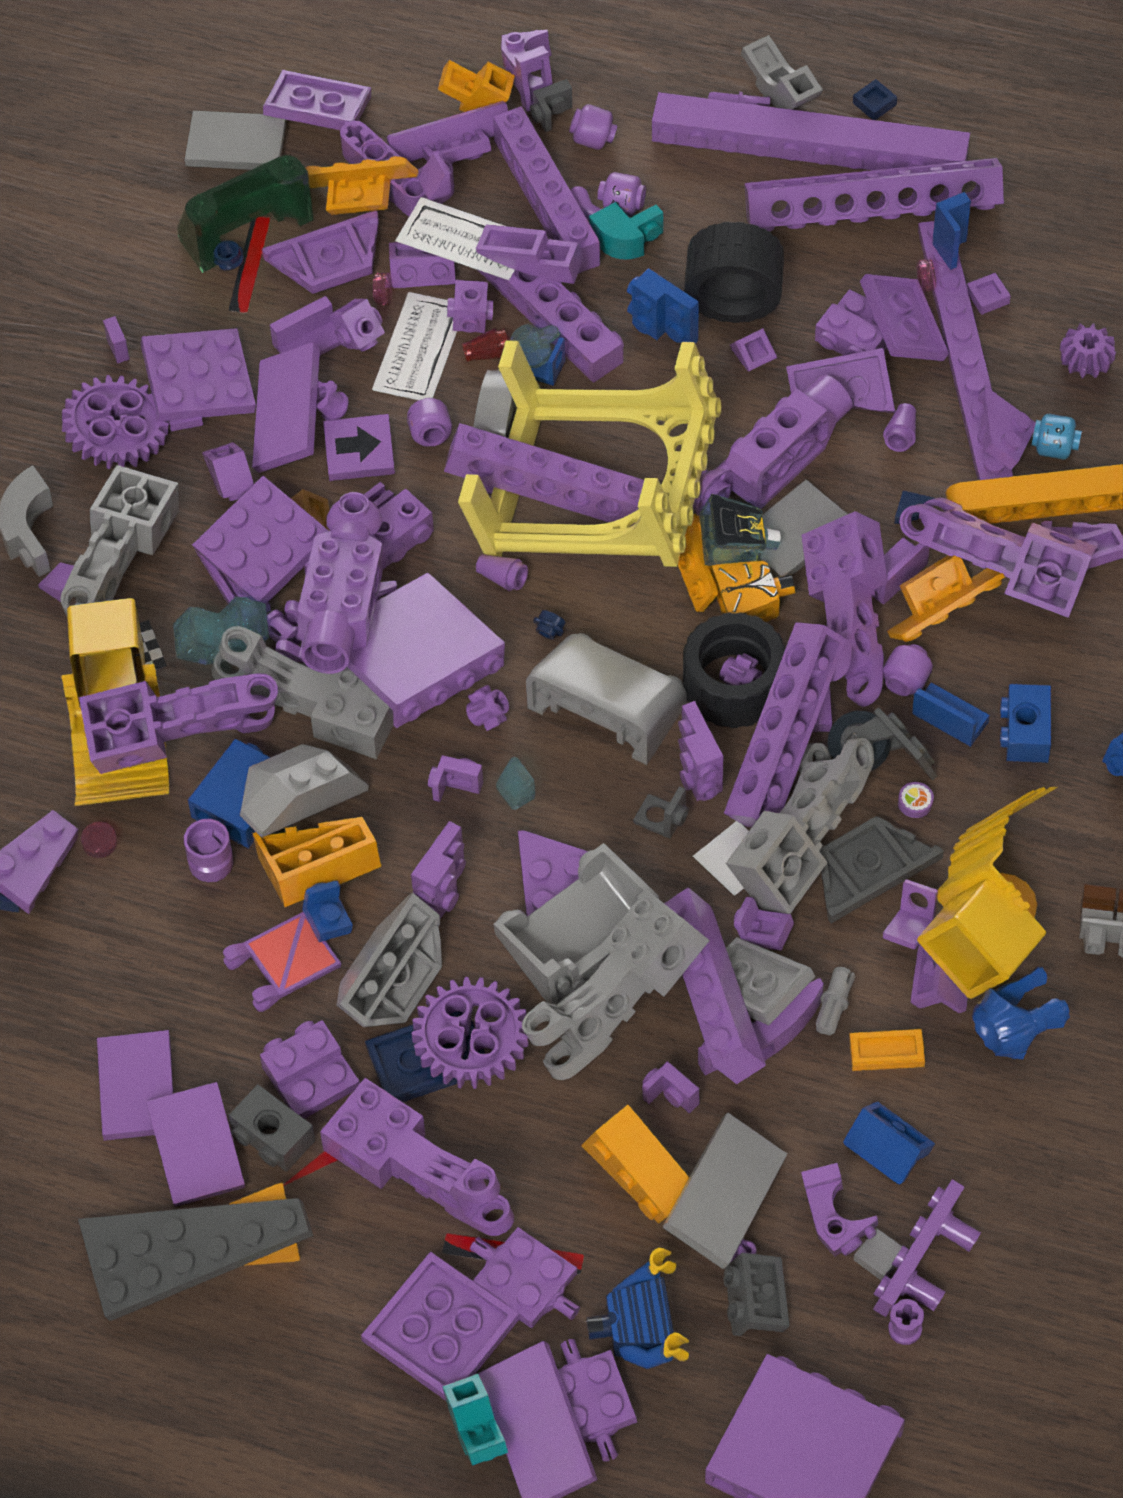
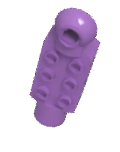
M820 375L802 392L796 389L789 397H783L766 418L761 417L756 422L753 430L744 438L740 437L734 442L727 459L723 460L713 470L708 471L706 469L702 471L699 480L700 495L698 498H695L693 504L696 515H708L713 512L711 495L720 496L723 500L727 501L731 490L761 510L825 450L835 424L852 408V400L847 390L833 377Z
M358 492L346 493L339 501L332 505L326 517L327 527L330 531L315 535L297 610L298 638L303 641L301 658L309 668L325 674L343 671L349 664L351 650L367 646L383 572L382 543L371 537L378 532L382 524V515L373 502Z

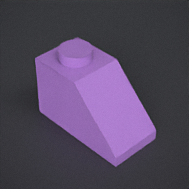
M232 442L202 452L218 494L221 497H228L229 501L238 500L254 485L244 450Z

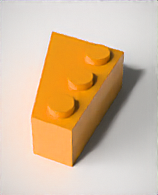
M363 817L318 823L319 828L297 831L296 826L285 828V833L266 835L262 838L257 832L252 833L258 858L284 907L304 900L305 891L317 883H329L337 880L339 884H342L381 867L376 840Z
M626 1105L581 1145L638 1203L645 1216L651 1220L654 1219L658 1224L669 1216L689 1179L688 1175L629 1105Z

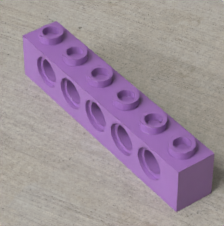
M522 106L493 116L494 141L548 237L551 240L579 243L584 260L578 273L599 266V240Z
M478 270L554 345H556L559 337L565 338V356L593 383L623 363L624 343L621 337L615 331L611 332L603 324L599 315L594 311L590 312L582 304L579 296L575 292H569L561 282L532 276L517 270L513 272L509 280Z
M459 423L451 443L444 472L465 478L466 474L479 475L483 484L606 522L619 520L639 509L638 502L644 480L461 423Z
M795 623L724 811L725 815L746 827L752 828L764 811L780 813L785 806L847 640L827 626L808 623Z

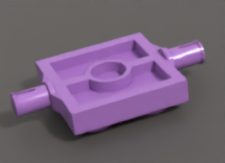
M517 1227L506 1242L496 1249L480 1237H477L475 1242L472 1243L470 1250L486 1260L485 1267L474 1278L473 1282L518 1312L519 1320L533 1328L544 1314L554 1308L570 1320H573L575 1315L578 1314L580 1306H577L563 1296L566 1287L577 1275V1267L522 1229Z
M569 1339L572 1354L566 1341L561 1343L560 1347L567 1364L558 1369L579 1430L584 1442H597L603 1461H610L606 1446L613 1460L618 1456V1453L615 1450L611 1436L619 1429L637 1423L634 1410L611 1350L590 1358H581L575 1339Z

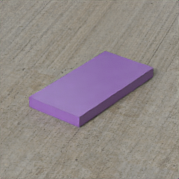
M315 342L260 361L252 468L258 473L314 454L320 347Z
M542 1341L478 1373L489 1396L496 1423L505 1439L508 1449L506 1455L522 1498H562L598 1480L548 1343Z

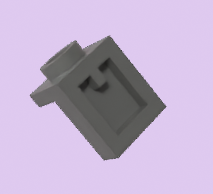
M567 79L533 91V105H530L532 118L535 123L540 122L544 131L548 132L552 130L551 115L560 114L572 108V87Z

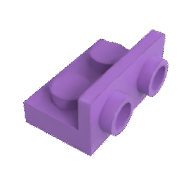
M399 242L389 243L391 284L393 288L455 284L454 261Z

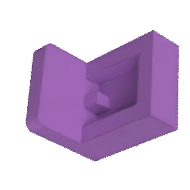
M442 755L438 767H432L429 774L428 787L432 788L433 800L441 801L446 786L479 794L483 785L482 765L476 764L467 758L456 759Z
M752 897L745 898L741 908L736 911L734 916V927L741 939L762 948L782 950L794 925L791 914L759 910L755 899Z

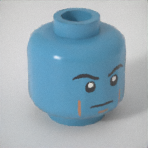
M1048 413L1042 417V420H1036L1031 446H1036V451L1040 456L1065 460L1070 456L1071 449L1078 451L1082 431L1075 430L1076 422L1073 418Z

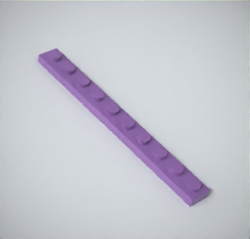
M934 221L919 223L918 233L944 342L949 352V363L977 479L1013 477L1012 470L984 451V431L981 427V417L984 415L985 410L984 404L978 401V397L986 387L990 390L992 388L959 253L957 268L950 270L932 244Z

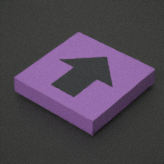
M388 414L323 421L329 481L395 474Z

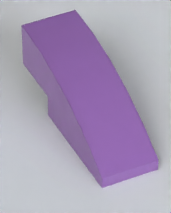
M486 224L476 247L478 254L511 269L532 276L571 284L575 283L584 260L578 242L548 239L544 230Z

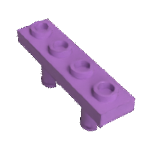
M952 1179L945 1190L940 1187L937 1188L927 1205L933 1209L928 1219L920 1216L909 1234L915 1238L910 1249L902 1246L891 1264L897 1268L893 1277L889 1278L885 1275L875 1290L874 1295L879 1300L873 1310L886 1317L899 1295L907 1294L934 1312L945 1291L917 1275L918 1270H916V1267L935 1236L939 1237L941 1234L969 1252L981 1234L980 1231L952 1215L954 1211L951 1209L963 1191L964 1186Z

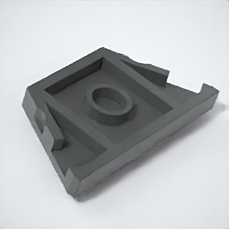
M878 816L823 846L819 851L828 863L821 871V878L829 922L837 921L941 860L944 851L937 845L931 848L915 840L916 835L904 829H897L890 822Z

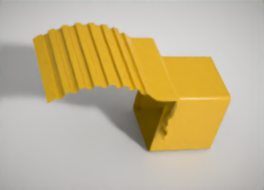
M127 598L69 606L67 608L69 653L73 674L62 675V682L70 716L75 768V806L169 794L167 758L100 774L90 761L79 697L143 681L148 683L156 697H160L154 664L145 665L144 646L135 600Z
M1042 787L1026 793L969 827L959 837L960 841L953 847L955 852L950 856L951 866L948 867V879L938 889L937 900L944 908L919 935L917 941L965 996L970 999L1008 980L1046 935L1044 928L1028 912L1027 909L1030 908V905L1027 901L1024 902L1022 900L1020 891L1015 889L1011 881L1007 882L993 866V862L1003 852V836L1006 834L1004 826L1008 823L1009 816L1058 787H1049L1048 789Z

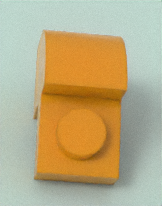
M449 60L443 68L438 90L460 101L459 110L467 112L500 101L506 103L510 97L515 75L489 61L476 74Z

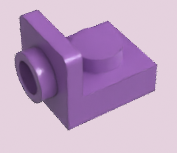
M668 1061L660 1069L654 1068L643 1080V1100L648 1104L662 1092L673 1106L677 1108L681 1106L688 1113H691L700 1104L699 1088Z

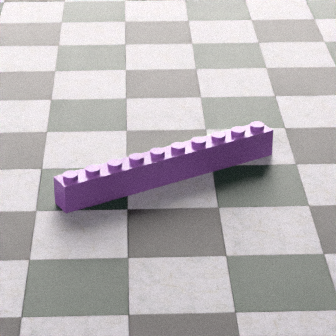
M658 92L652 118L653 142L866 170L967 161L970 138L969 132Z

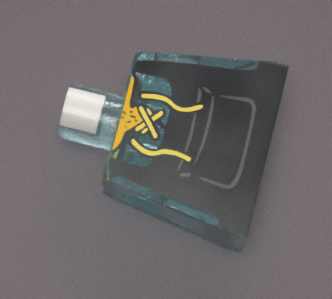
M711 494L699 513L705 565L712 566L716 564L758 561L765 549L777 550L779 547L780 531L764 528L763 513L758 507Z

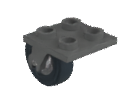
M879 707L874 711L876 715L867 711H852L841 716L830 729L828 749L833 759L840 755L847 740L866 738L871 743L874 751V763L871 771L878 768L886 760L889 751L903 748L932 781L938 777L931 767L935 761L918 739L910 735L905 729L906 727L893 712L887 716Z

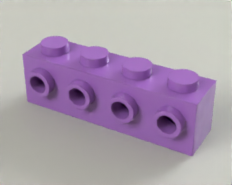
M404 489L378 509L382 515V524L378 532L371 537L382 543L384 569L392 562L400 561L408 550L418 543L425 542L430 537L432 532H434L432 512L407 489ZM309 561L304 564L305 575Z

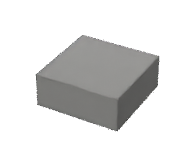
M876 1228V1235L870 1240L867 1239L854 1254V1261L882 1280L885 1275L888 1277L894 1270L895 1266L891 1264L902 1246Z

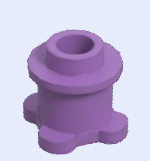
M318 381L316 409L321 412L322 417L326 421L340 419L347 411L348 397L343 392H336L337 384L335 382L328 381L327 383H322Z

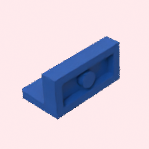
M965 192L936 203L932 244L950 270L957 268L959 244L967 241L971 200Z
M930 683L925 691L918 688L914 693L913 715L970 747L989 723L990 715L933 683Z
M878 1101L862 1108L843 1141L845 1146L897 1184L905 1182L916 1161L928 1156L935 1145L933 1141Z

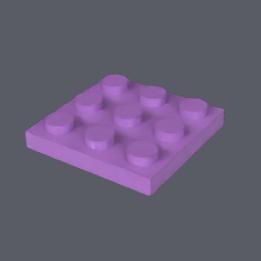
M237 328L141 337V349L158 421L255 413L256 403Z
M262 476L192 546L196 552L260 607H263L309 561L315 535L328 532L329 530L267 478Z
M430 1252L362 1333L361 1339L362 1342L446 1401L442 1386L475 1375L520 1318L519 1313Z

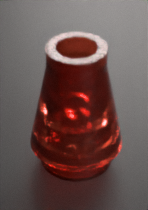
M497 327L468 342L462 343L466 361L501 359L505 342L509 341L506 329L497 330Z

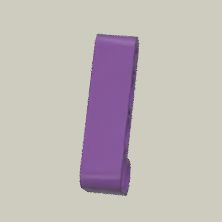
M349 121L341 127L342 153L350 164H358L362 160L367 159L385 161L391 157L399 156L364 123ZM446 160L444 162L450 171L452 191L449 195L431 200L440 204L447 201L454 194L453 167ZM424 166L418 169V177L392 179L390 181L389 200L409 217L421 197L428 199L419 182V175Z

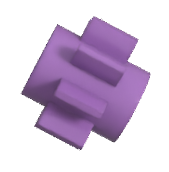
M744 653L743 655L738 654L737 658L729 657L722 666L719 678L727 685H743L762 676V672L755 668L758 660Z
M486 685L468 695L471 702L467 704L466 712L474 725L481 726L484 724L486 731L507 720L504 714L509 710V703L506 696L500 690L495 689L491 691L489 685Z

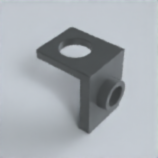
M679 786L670 803L648 794L633 819V823L671 839L676 828L684 824L689 812V807L686 806V789ZM654 807L662 808L665 811L664 820L658 823L649 821L646 817L647 811Z

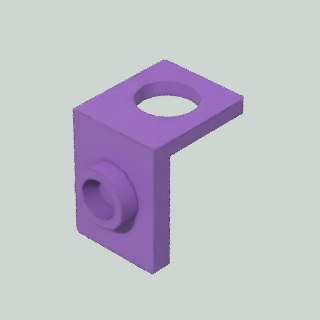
M906 879L903 883L900 910L884 930L883 939L916 949L919 945L917 938L935 918L938 890ZM917 892L922 894L927 899L928 906L919 907L915 905L911 900V893Z

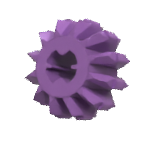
M1080 323L1077 330L1069 329L1066 337L1061 341L1062 365L1068 366L1070 374L1078 371L1081 378L1086 374H1091L1096 379L1099 371L1107 373L1110 364L1115 360L1114 337L1107 336L1106 328L1097 330L1094 323L1090 328H1085Z

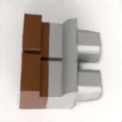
M1084 884L1081 899L1079 939H1083L1085 953L1102 954L1104 953L1105 942L1119 943L1118 955L1123 958V889L1119 890L1115 920H1113L1116 888Z

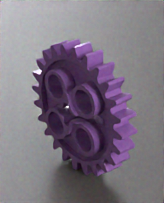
M107 375L105 383H101L95 377L93 378L92 387L83 382L81 392L73 390L72 399H66L65 409L62 410V432H66V442H73L72 451L82 450L83 460L88 459L90 456L94 457L95 466L102 460L106 461L107 469L112 467L113 462H118L119 466L125 467V462L127 461L134 467H137L139 457L148 462L150 453L157 455L159 445L164 446L169 423L168 421H158L152 393L148 395L147 384L137 388V379H133L129 384L124 383L123 376H120L117 382H113L110 375Z
M468 977L464 978L463 986L460 987L457 986L454 980H450V990L446 991L438 986V997L426 995V1005L428 1007H417L420 1018H414L412 1021L413 1029L415 1030L412 1032V1041L416 1043L414 1045L415 1055L421 1056V1066L423 1068L431 1066L430 1071L433 1078L443 1073V1082L446 1085L452 1078H456L458 1088H462L465 1080H470L473 1089H476L478 1079H483L490 1086L492 1075L495 1074L503 1080L505 1079L504 1067L515 1071V1059H524V1049L522 1047H528L529 1045L528 1037L522 1029V1021L526 1016V1010L520 1009L519 998L510 1000V989L506 988L498 993L496 981L486 988L481 977L477 981L476 986L471 985ZM474 1006H479L475 1015L476 1029H473L471 1033L468 1059L463 1060L462 1058L467 1047L465 1036L469 1035L471 1029L472 1010ZM455 1011L464 1013L459 1017L449 1016V1014ZM488 1017L499 1018V1020L495 1022L485 1021V1019ZM446 1043L457 1044L451 1049L442 1047ZM483 1048L492 1049L488 1054L478 1053Z

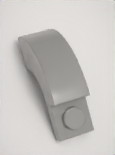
M769 35L742 48L741 55L757 78L755 85L764 97H770V103L776 108L793 110L821 95L823 89L806 65L797 70L791 68Z
M487 370L478 398L473 427L509 438L515 402L500 370Z
M32 465L20 473L3 494L0 502V530L10 559L13 560L20 556L25 567L29 568L32 566L40 577L51 570L46 551L32 533L31 528L35 520L43 512L53 507L49 487Z

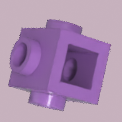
M455 281L454 298H448L447 317L453 318L452 331L485 333L486 320H492L493 301L487 300L488 282Z
M354 299L329 315L336 327L334 332L337 340L347 349L368 350L378 343L376 338L385 333L381 326L382 318L379 312L370 306L367 299Z

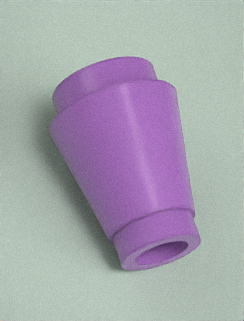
M900 404L883 432L885 444L891 450L903 452L915 443L916 409L911 404Z
M482 554L477 560L476 572L504 589L512 591L513 589L520 590L524 586L528 576V567L522 564L520 559Z

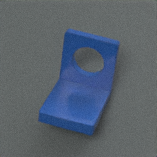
M559 337L552 353L524 345L522 350L536 381L554 386L565 363V338Z

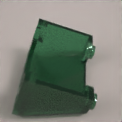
M283 155L188 200L178 221L177 232L180 242L203 273L216 267L214 263V250L222 242L219 236L271 212L278 223L283 221L284 217H291L297 220L299 226L313 221L308 171L296 157Z

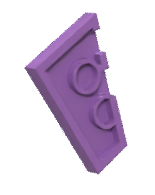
M883 348L786 366L791 394L796 389L802 392L818 376L828 375L836 379L847 390L852 400V408L895 413Z
M52 810L0 850V892L26 913L30 914L40 892H44L56 867H60L77 840L78 828Z

